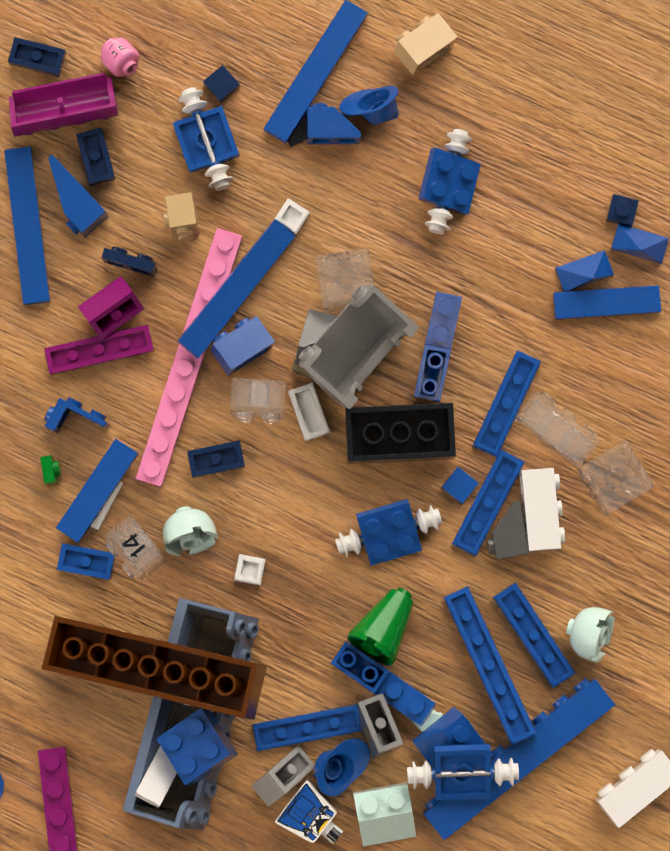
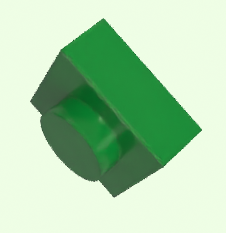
M51 455L40 457L44 484L48 486L59 484L58 477L62 476L59 461H55Z

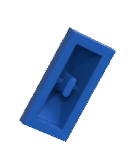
M618 223L611 249L662 264L669 238Z
M605 250L555 268L564 292L572 291L614 275Z

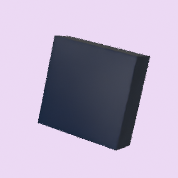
M223 65L203 81V84L220 103L240 87L237 80Z

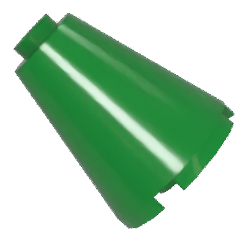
M403 588L391 589L350 630L347 636L348 642L365 655L370 653L376 656L374 658L375 661L392 666L397 658L414 604L411 599L412 595Z

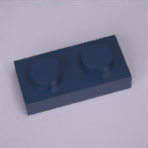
M14 37L8 63L9 65L60 77L66 50Z
M102 128L76 134L89 185L93 186L116 180Z
M112 246V249L104 248L101 257L104 263L155 277L158 267L155 262H152L153 258L143 254H138L137 257L127 254V250Z
M240 440L187 451L192 478L245 467Z

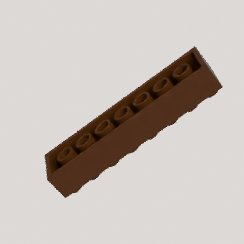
M54 616L42 669L244 719L255 720L267 665Z

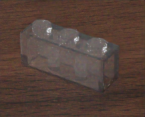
M536 391L515 420L575 467H580L600 442L596 438L597 432L588 425L582 427L575 421L577 417L566 408L563 410L559 409L554 405L556 401L545 392L540 394Z

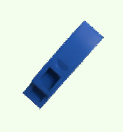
M436 291L414 397L440 402L462 296Z
M345 641L331 662L332 665L375 695L383 693L388 704L421 727L437 705L347 641Z

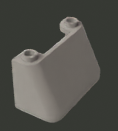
M372 284L357 287L352 293L351 297L353 299L312 347H306L299 355L301 360L299 366L338 405L347 409H351L358 400L354 395L355 390L361 391L363 389L361 384L392 347H398L401 344L399 340L405 334L411 338L419 329L406 314Z

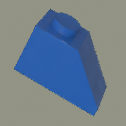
M316 103L312 107H307V145L360 143L361 132L335 107H328L325 103Z

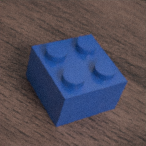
M203 708L198 709L156 738L184 785H195L238 755L211 710Z

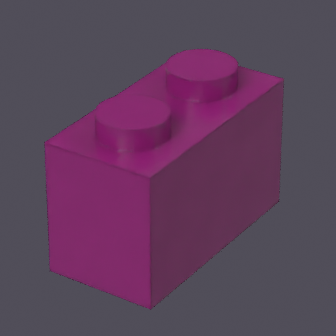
M122 276L78 306L100 339H103L145 309Z

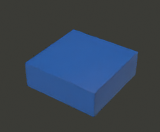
M457 467L441 488L459 503L463 504L479 483L461 468Z

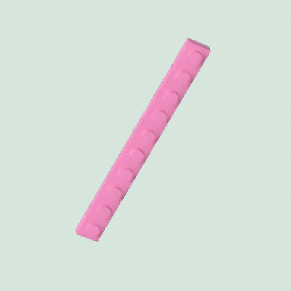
M219 228L216 229L184 331L231 274L243 238L242 235ZM179 344L136 476L137 480L159 487L163 486L206 350L199 358H195Z

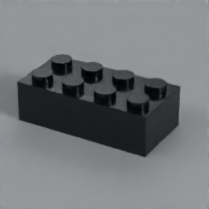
M453 403L345 408L348 464L453 460L456 457Z

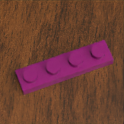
M144 325L110 333L103 339H100L99 336L44 348L49 374L55 375L154 352L149 326Z
M66 746L38 750L49 851H78Z

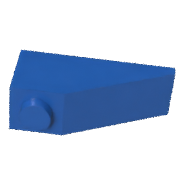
M51 155L48 159L64 214L69 220L65 224L75 235L80 232L86 238L108 218V215L66 168Z

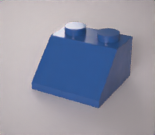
M455 707L451 708L412 740L432 768H435L434 746L485 744L464 714ZM490 750V756L492 758L494 754Z

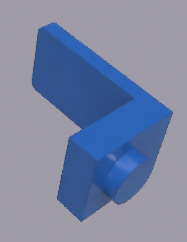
M68 397L67 401L59 398L56 406H51L44 418V421H46L45 427L57 434L69 411L105 429H108L109 424L104 421L105 415L93 409L90 413L81 409L82 403Z

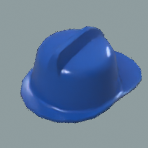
M390 85L357 91L344 98L340 103L339 109L346 115H362L373 125L396 119L399 116L395 100L398 95V89L396 86Z
M352 738L345 740L334 750H328L319 755L315 761L313 777L317 780V785L322 793L327 796L340 795L364 772L370 760V750L367 744L361 739Z

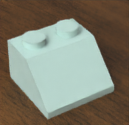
M406 782L353 792L363 847L416 837L413 811Z

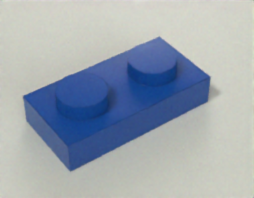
M62 543L57 570L111 580L116 554Z

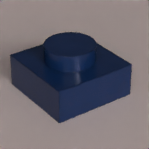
M613 194L606 221L632 227L639 200Z

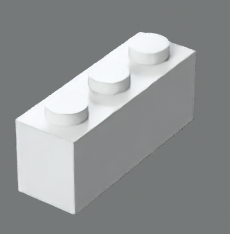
M554 468L521 470L519 477L523 520L529 552L561 549V543H565L564 527H559L558 518L563 515L561 500L557 501L556 490H560L559 474H554Z
M650 749L640 757L641 763L634 769L632 766H629L619 774L620 780L613 786L611 783H608L597 792L599 797L595 801L616 827L620 828L670 787V760L662 750L657 749L654 752L653 749Z

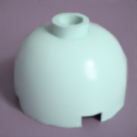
M191 507L177 509L176 513L172 514L165 522L163 528L165 550L167 553L175 556H182L181 551L190 550V555L205 551L215 544L214 538L218 539L213 520L204 511L191 509Z
M591 607L579 612L575 619H570L566 633L570 635V644L573 650L580 657L595 663H599L605 653L601 652V649L604 645H609L613 632L614 617L611 616L614 613L613 611Z

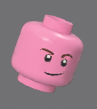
M111 38L104 43L101 48V62L114 76H129L137 70L140 58L139 53L125 38Z

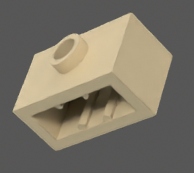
M438 13L431 18L426 16L416 25L417 28L415 30L403 32L396 40L398 43L393 52L412 75H415L450 50L457 39V35Z
M192 192L165 196L167 213H163L166 229L170 228L173 237L179 238V241L194 239V235H199L200 232Z

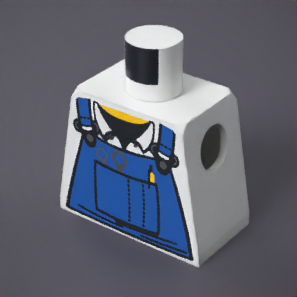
M306 779L275 819V823L311 843H314L322 835L334 844L343 832L331 822L337 814L336 809L308 779Z

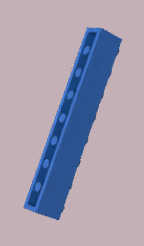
M584 678L573 687L575 689L573 694L569 697H566L565 694L552 703L554 709L547 714L542 711L531 720L537 733L536 736L514 746L511 743L504 748L502 745H499L491 751L494 754L491 758L493 770L498 758H500L502 764H508L510 758H512L513 763H518L519 780H514L515 785L614 707L615 703L596 679L592 678L588 681L587 678ZM491 778V798L436 800L434 796L424 804L427 809L423 811V814L442 839L445 840L512 786L509 781H503L502 785L499 786L495 779Z

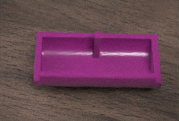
M105 72L12 91V96L9 97L10 122L14 137L31 135L45 130H56L60 127L74 124L81 125L88 121L109 119L119 115L112 77H106Z

